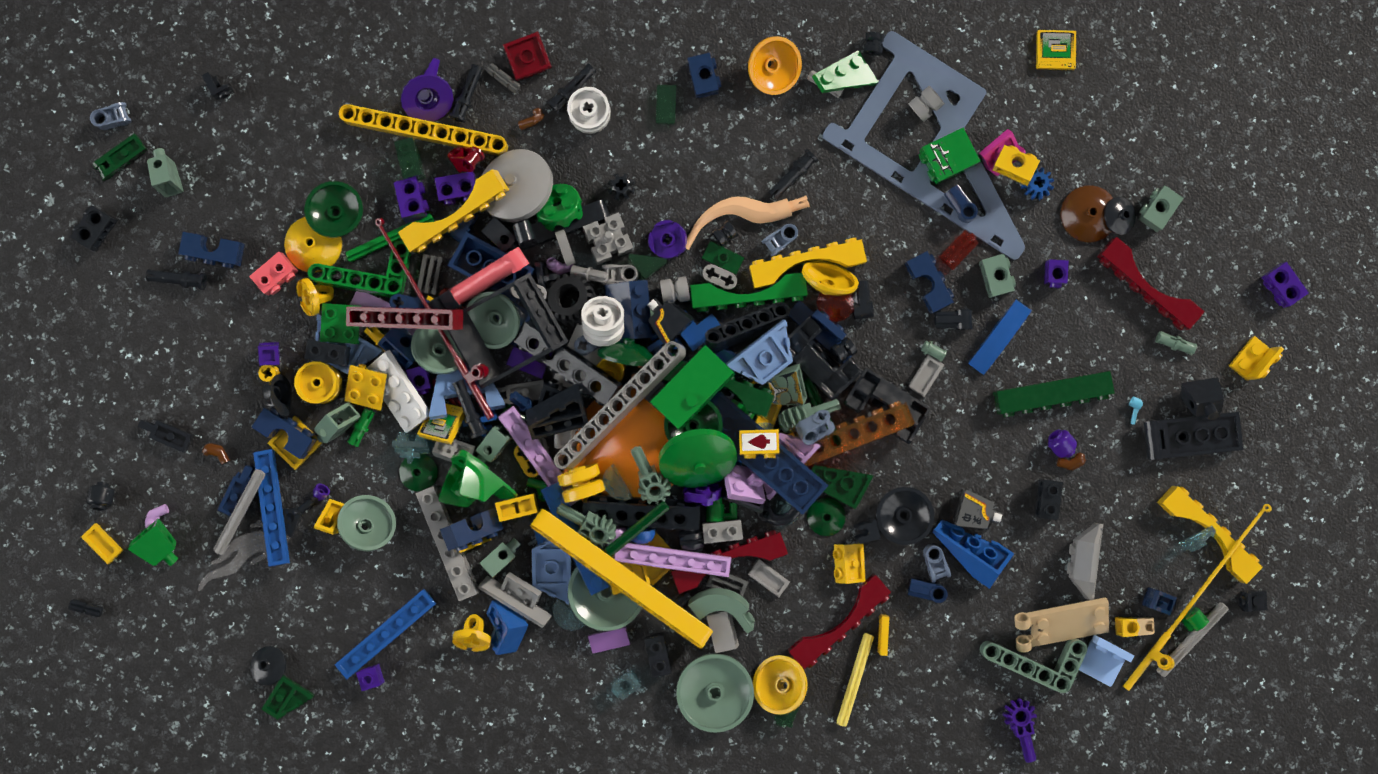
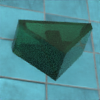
M629 254V260L645 280H648L667 265L666 258Z

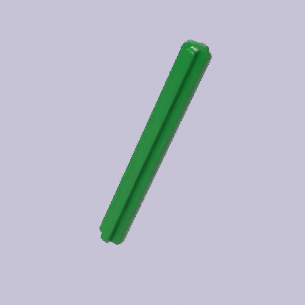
M427 214V217L414 222L429 223L434 222L431 214ZM412 222L388 232L387 235L391 242L394 243L402 239L398 232ZM381 235L347 251L346 257L349 262H353L389 244L385 237Z

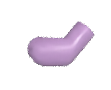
M164 504L150 510L145 520V527L147 528L157 518L160 519V516L169 513L168 506Z

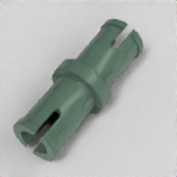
M1162 331L1158 332L1155 340L1156 343L1171 347V350H1179L1189 355H1193L1197 348L1195 343L1185 341L1180 336H1172Z

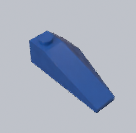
M941 520L933 530L935 536L971 576L989 589L1014 555L1013 552L993 540L991 542L983 540L981 535L976 533L973 536L966 533L963 528Z

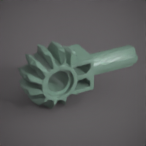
M838 399L815 407H811L810 403L798 407L794 406L783 411L778 416L779 425L785 433L796 432L795 427L799 421L810 417L820 410H827L829 413L841 409Z
M635 446L631 450V454L640 470L638 472L640 486L638 492L641 494V499L643 501L647 500L649 505L653 501L657 505L659 500L665 502V496H670L671 494L669 490L671 489V483L668 482L667 478L662 477L660 472L658 473L655 465L650 466L642 448ZM654 486L659 487L656 490H651V488Z
M563 503L556 510L557 514L579 525L578 533L583 535L584 538H588V541L593 542L595 546L600 544L604 548L606 544L610 545L616 537V525L612 524V518L607 520L605 515L600 518L591 511H588L586 516Z

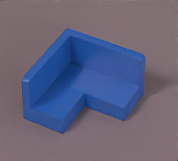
M711 314L697 325L695 322H692L680 336L692 352H694L703 345L707 330L719 326L720 323Z
M492 600L486 613L494 627L490 636L491 646L496 655L516 652L528 624L522 615L498 600Z

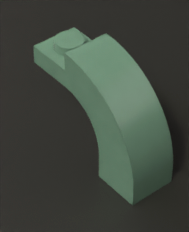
M711 588L701 591L689 599L688 606L699 620L712 612L725 611L736 618L747 634L754 630V617L750 612H747L749 610V603L734 591L724 588Z

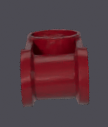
M459 146L452 149L447 155L458 172H473L476 164L485 158L484 153L475 146Z

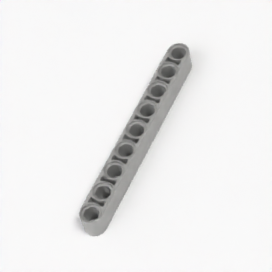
M673 341L665 344L555 455V466L560 469H573L683 360L686 355L685 347ZM677 347L678 353L672 356V349ZM663 360L664 367L659 370L658 363ZM649 374L650 381L645 384L644 377ZM635 388L636 395L632 398L630 393ZM622 402L623 407L618 411L617 404ZM608 415L609 422L605 425L603 419ZM592 429L595 430V436L593 438L590 437V431ZM580 442L581 445H582V448H581V450L578 452L577 449H576V447H577V444ZM565 456H567L568 463L566 465L563 464V459Z

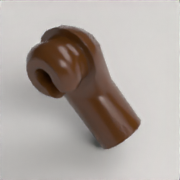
M208 443L202 449V453L205 456H217L221 465L230 461L221 445Z
M1076 453L1071 460L1058 458L1056 466L1073 471L1085 464V455L1083 453Z

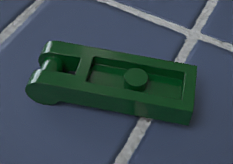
M134 133L94 161L92 165L96 170H99L103 181H106L113 174L146 152L147 148ZM106 163H109V168L105 167Z

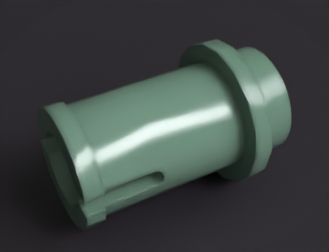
M925 341L921 348L924 355L928 354L939 361H942L947 353V350L932 344V341Z

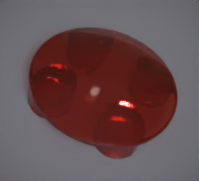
M820 292L817 298L818 310L827 313L830 317L829 320L832 322L843 321L854 311L852 304L854 302L853 293L832 296Z

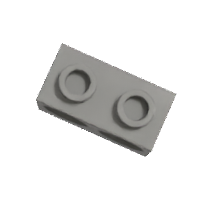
M741 519L702 523L704 544L743 540Z

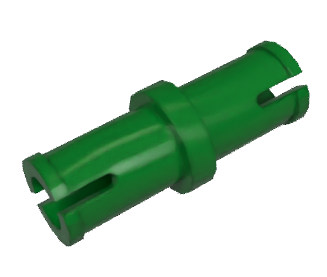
M364 407L358 422H355L353 425L355 428L347 441L349 444L359 447L365 432L369 430L368 426L375 415L374 411Z

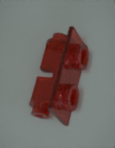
M964 230L939 258L954 270L979 242L973 233L969 234Z

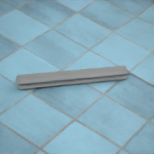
M256 469L213 548L215 553L223 555L265 477V473L262 470Z
M1218 603L1206 616L1209 623L1199 631L1194 629L1169 655L1174 659V667L1229 610L1224 603ZM1158 667L1156 671L1161 676L1166 677L1172 669L1164 671Z

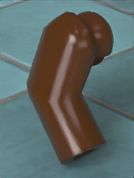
M541 108L534 109L532 111L534 116L518 121L519 128L524 130L542 121L545 116Z

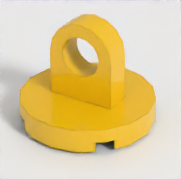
M303 278L297 282V295L302 298L300 305L308 316L317 315L320 311V304L333 299V287L320 284L313 285L309 278Z
M476 614L470 615L465 621L464 629L454 632L452 643L462 650H467V647L472 648L474 652L487 650L491 644V637L483 632V618Z

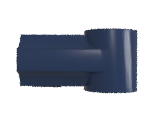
M959 185L954 186L944 194L957 212L961 222L969 223L977 216L978 209L976 205L970 202ZM969 209L972 212V216H965L963 210Z
M911 578L908 595L942 603L947 598V590L941 584ZM937 588L943 590V595L940 598L933 597V592Z

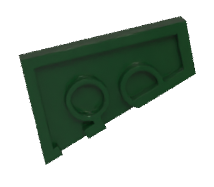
M813 465L811 468L812 472L829 485L823 491L824 493L854 509L857 508L874 476Z

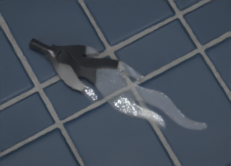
M308 499L299 507L283 509L287 542L295 534L299 521L304 515L303 513L315 505L312 499ZM262 518L251 524L250 528L262 526ZM264 529L244 534L233 540L224 554L218 559L211 561V564L222 563L233 552L238 551L235 558L227 565L209 572L201 580L198 591H201L214 578L234 574L255 553L263 551L260 556L250 562V565L266 559Z

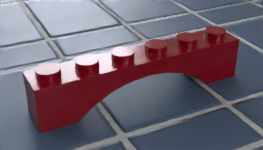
M1118 237L1111 239L1097 257L1101 259L1100 263L1103 266L1114 270L1117 278L1128 282L1131 290L1144 296L1143 299L1148 304L1155 305L1159 309L1158 312L1165 318L1169 317L1177 329H1191L1205 311L1191 299L1170 297L1153 288L1137 269L1132 249Z
M774 529L765 532V536L759 539L757 536L746 539L747 543L739 545L738 542L729 545V549L721 552V549L710 552V554L731 557V559L741 556H753L771 561L787 555L788 552L780 531L776 532ZM671 570L679 594L698 587L706 575Z
M873 573L859 586L855 604L848 616L840 624L823 634L801 637L788 649L789 653L803 669L807 667L810 669L817 663V658L821 654L824 656L831 651V645L836 641L838 643L847 636L845 633L849 629L854 630L861 624L860 620L864 616L869 617L875 611L874 607L876 605L885 603L890 598L889 594L891 591Z

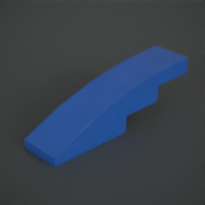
M1016 299L994 326L992 332L984 340L968 364L984 375L1032 310Z

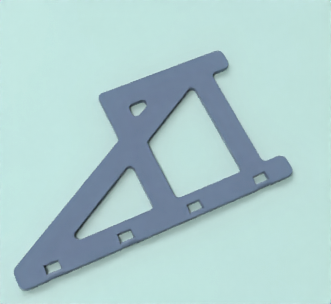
M894 31L888 32L884 42H882V47L894 55L891 64L848 129H843L837 124L831 123L825 129L823 139L931 209L939 212L981 241L989 244L1011 260L1018 259L1023 253L1025 245L982 162L965 170L964 173L985 212V216L981 217L977 214L971 222L963 223L959 220L957 212L944 196L945 193L931 185V180L927 173L929 170L926 164L920 161L914 171H909L865 143L867 134L905 75L909 72L913 74L921 91L930 85L945 103L939 110L932 111L941 128L933 142L958 129L965 128L986 95V90L898 33ZM947 91H951L959 96L957 105L950 103L946 95ZM844 140L854 145L852 151L841 145ZM894 171L904 177L901 183L891 177ZM944 203L953 209L951 215L941 209ZM969 209L963 210L965 216H972V212ZM994 235L1003 241L1001 246L991 241Z

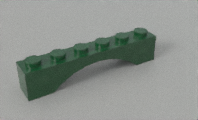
M663 360L661 362L659 370H661L664 367ZM681 361L663 381L670 382L687 363ZM733 376L724 388L735 394L749 413L767 419L775 398L771 394L772 391L761 387L760 390L753 387V383L745 380L740 383L735 381L736 377Z

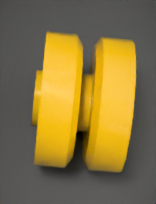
M312 361L304 364L297 371L294 386L297 394L304 401L314 404H326L339 396L342 390V377L340 372L330 364Z
M598 463L579 466L557 476L559 486L566 487L572 485V487L562 492L565 503L580 500L606 490L603 480L595 479L590 481V479L600 474Z

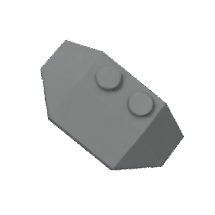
M1100 523L1092 524L1075 537L1069 547L1071 562H1068L1067 574H1069L1070 580L1087 600H1094L1103 530V524Z

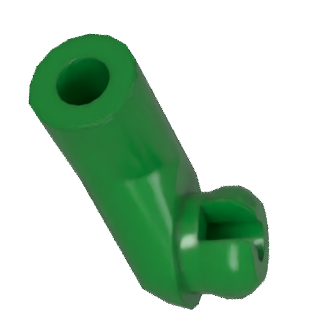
M529 477L526 486L536 489L539 500L545 502L541 490L548 487L544 481Z

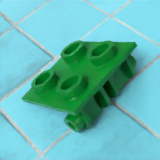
M322 303L320 342L359 344L360 327L346 326V307L357 305Z

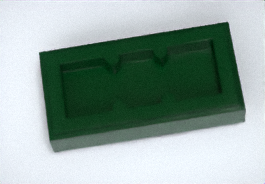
M710 241L702 259L736 275L744 257Z

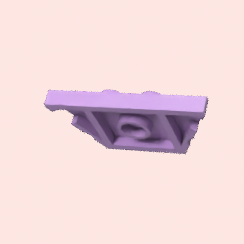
M779 433V443L803 464L821 447L817 443L806 445L801 438ZM763 482L767 493L766 496L771 500L777 492L767 483Z

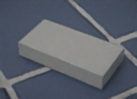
M927 355L908 388L925 397L944 364Z
M758 559L748 573L750 577L777 597L781 596L790 581L760 559Z

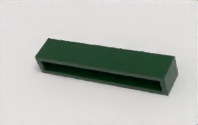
M1111 371L995 391L993 394L997 414L1009 417L1014 416L1015 411L1022 410V414L1034 412L1033 408L1041 407L1042 411L1053 409L1052 405L1060 404V407L1072 405L1071 401L1078 400L1079 404L1091 402L1090 398L1097 397L1098 400L1109 399V395L1115 394Z

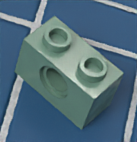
M1165 185L1159 189L1156 188L1150 195L1152 199L1149 204H1144L1139 211L1141 215L1138 220L1155 232L1161 231L1184 199ZM1157 203L1162 206V212L1156 210Z
M1001 254L979 261L989 298L1015 291L1016 282L1009 272L1011 265L1008 257L1005 258V255ZM995 271L1002 273L1003 278L1001 281L994 277Z

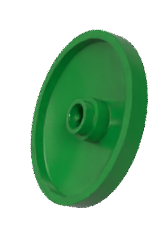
M695 429L683 432L670 439L662 447L658 462L660 472L664 478L668 479V482L680 487L698 488L714 484L725 478L736 465L737 452L734 442L726 434L712 429Z

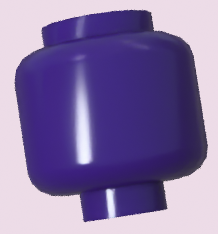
M1055 430L1048 437V447L1058 458H1069L1076 452L1077 441L1067 430Z

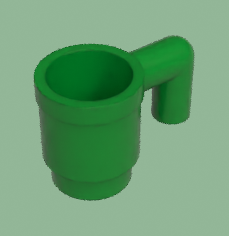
M722 498L713 501V505L706 506V522L736 520L737 504L729 503L730 513H724Z

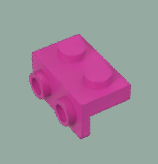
M1009 129L979 153L986 169L996 176L1000 174L993 171V168L1004 145L1015 146L1020 152L1026 153L1025 149L1018 145L1013 132Z

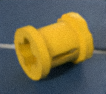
M263 365L258 371L260 379L266 382L272 381L275 375L280 374L279 368L273 365ZM267 370L273 373L271 377L267 374Z

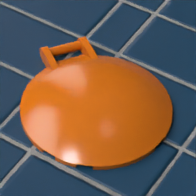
M635 388L630 393L632 398L636 395ZM644 398L574 468L598 463L600 474L590 479V481L595 479L603 480L606 490L600 492L601 494L641 497V494L638 492L640 487L638 472L640 470L631 454V450L635 446H640L650 466L655 465L659 473V453L668 442L664 431L665 416ZM595 401L592 402L586 409L588 422L604 406L599 405ZM622 402L617 404L618 411L623 407ZM608 415L603 419L605 425L609 422ZM594 429L590 431L591 438L595 436ZM580 442L577 444V447H576V449H577L578 452H579V451L581 450V448H582V445H581ZM654 486L651 488V490H656L659 487Z

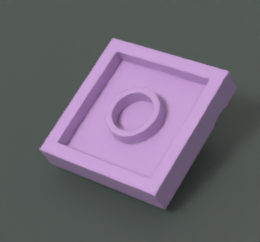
M735 465L733 470L724 478L728 499L757 504L765 502L766 499L762 485L764 481L748 467Z

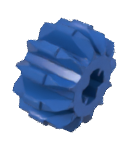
M1036 168L1029 185L1023 184L1021 186V189L1027 188L1024 194L1028 195L1031 193L1032 200L1035 199L1036 195L1039 200L1043 199V195L1049 196L1048 190H1053L1054 188L1050 184L1054 182V179H1048L1051 172L1044 174V168H1040L1039 172ZM1035 181L1040 182L1041 185H1040V186L1035 185L1034 182H1035Z

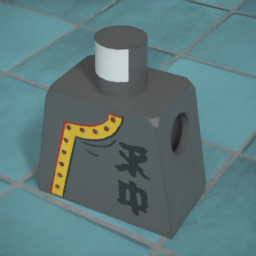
M962 489L953 524L987 529L989 521L997 524L1000 523L1002 513L993 510L994 502L969 490Z

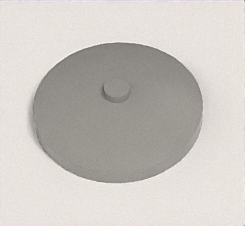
M525 149L511 150L499 155L486 167L482 174L484 175L491 169L498 170L509 188L503 199L499 201L494 200L489 204L490 207L486 209L491 216L504 222H519L535 215L546 204L553 188V175L546 161L537 153Z

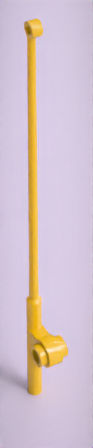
M1269 504L1263 505L1261 511L1171 627L1162 634L1123 685L1124 688L1130 691L1153 660L1164 671H1169L1174 667V659L1169 655L1162 654L1160 650L1262 514L1272 510Z

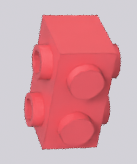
M278 252L249 277L265 295L269 296L279 292L280 286L285 282L292 281L296 277L295 274L298 270L283 253Z

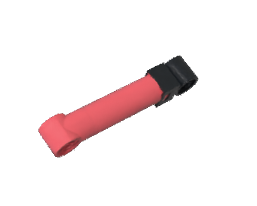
M517 247L435 297L427 304L430 309H456L509 275L519 271L528 265L529 262L520 248Z

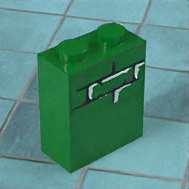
M964 127L919 150V158L923 164L927 165L929 170L927 171L928 176L936 185L981 162Z

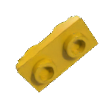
M863 543L834 544L833 558L835 562L834 577L836 583L865 582Z

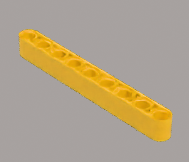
M349 104L343 105L339 110L340 118L351 126L452 147L475 146L483 153L495 156L508 151L507 142L498 135ZM353 111V116L350 119H346V113ZM367 115H372V120L365 123L364 118ZM385 119H391L390 125L384 127L383 121ZM408 122L410 124L409 128L405 131L401 130L402 124ZM427 126L428 132L420 134V129ZM440 131H447L445 138H438ZM460 134L466 135L463 142H457V137ZM478 138L485 139L482 146L475 145ZM502 142V149L495 150V143Z

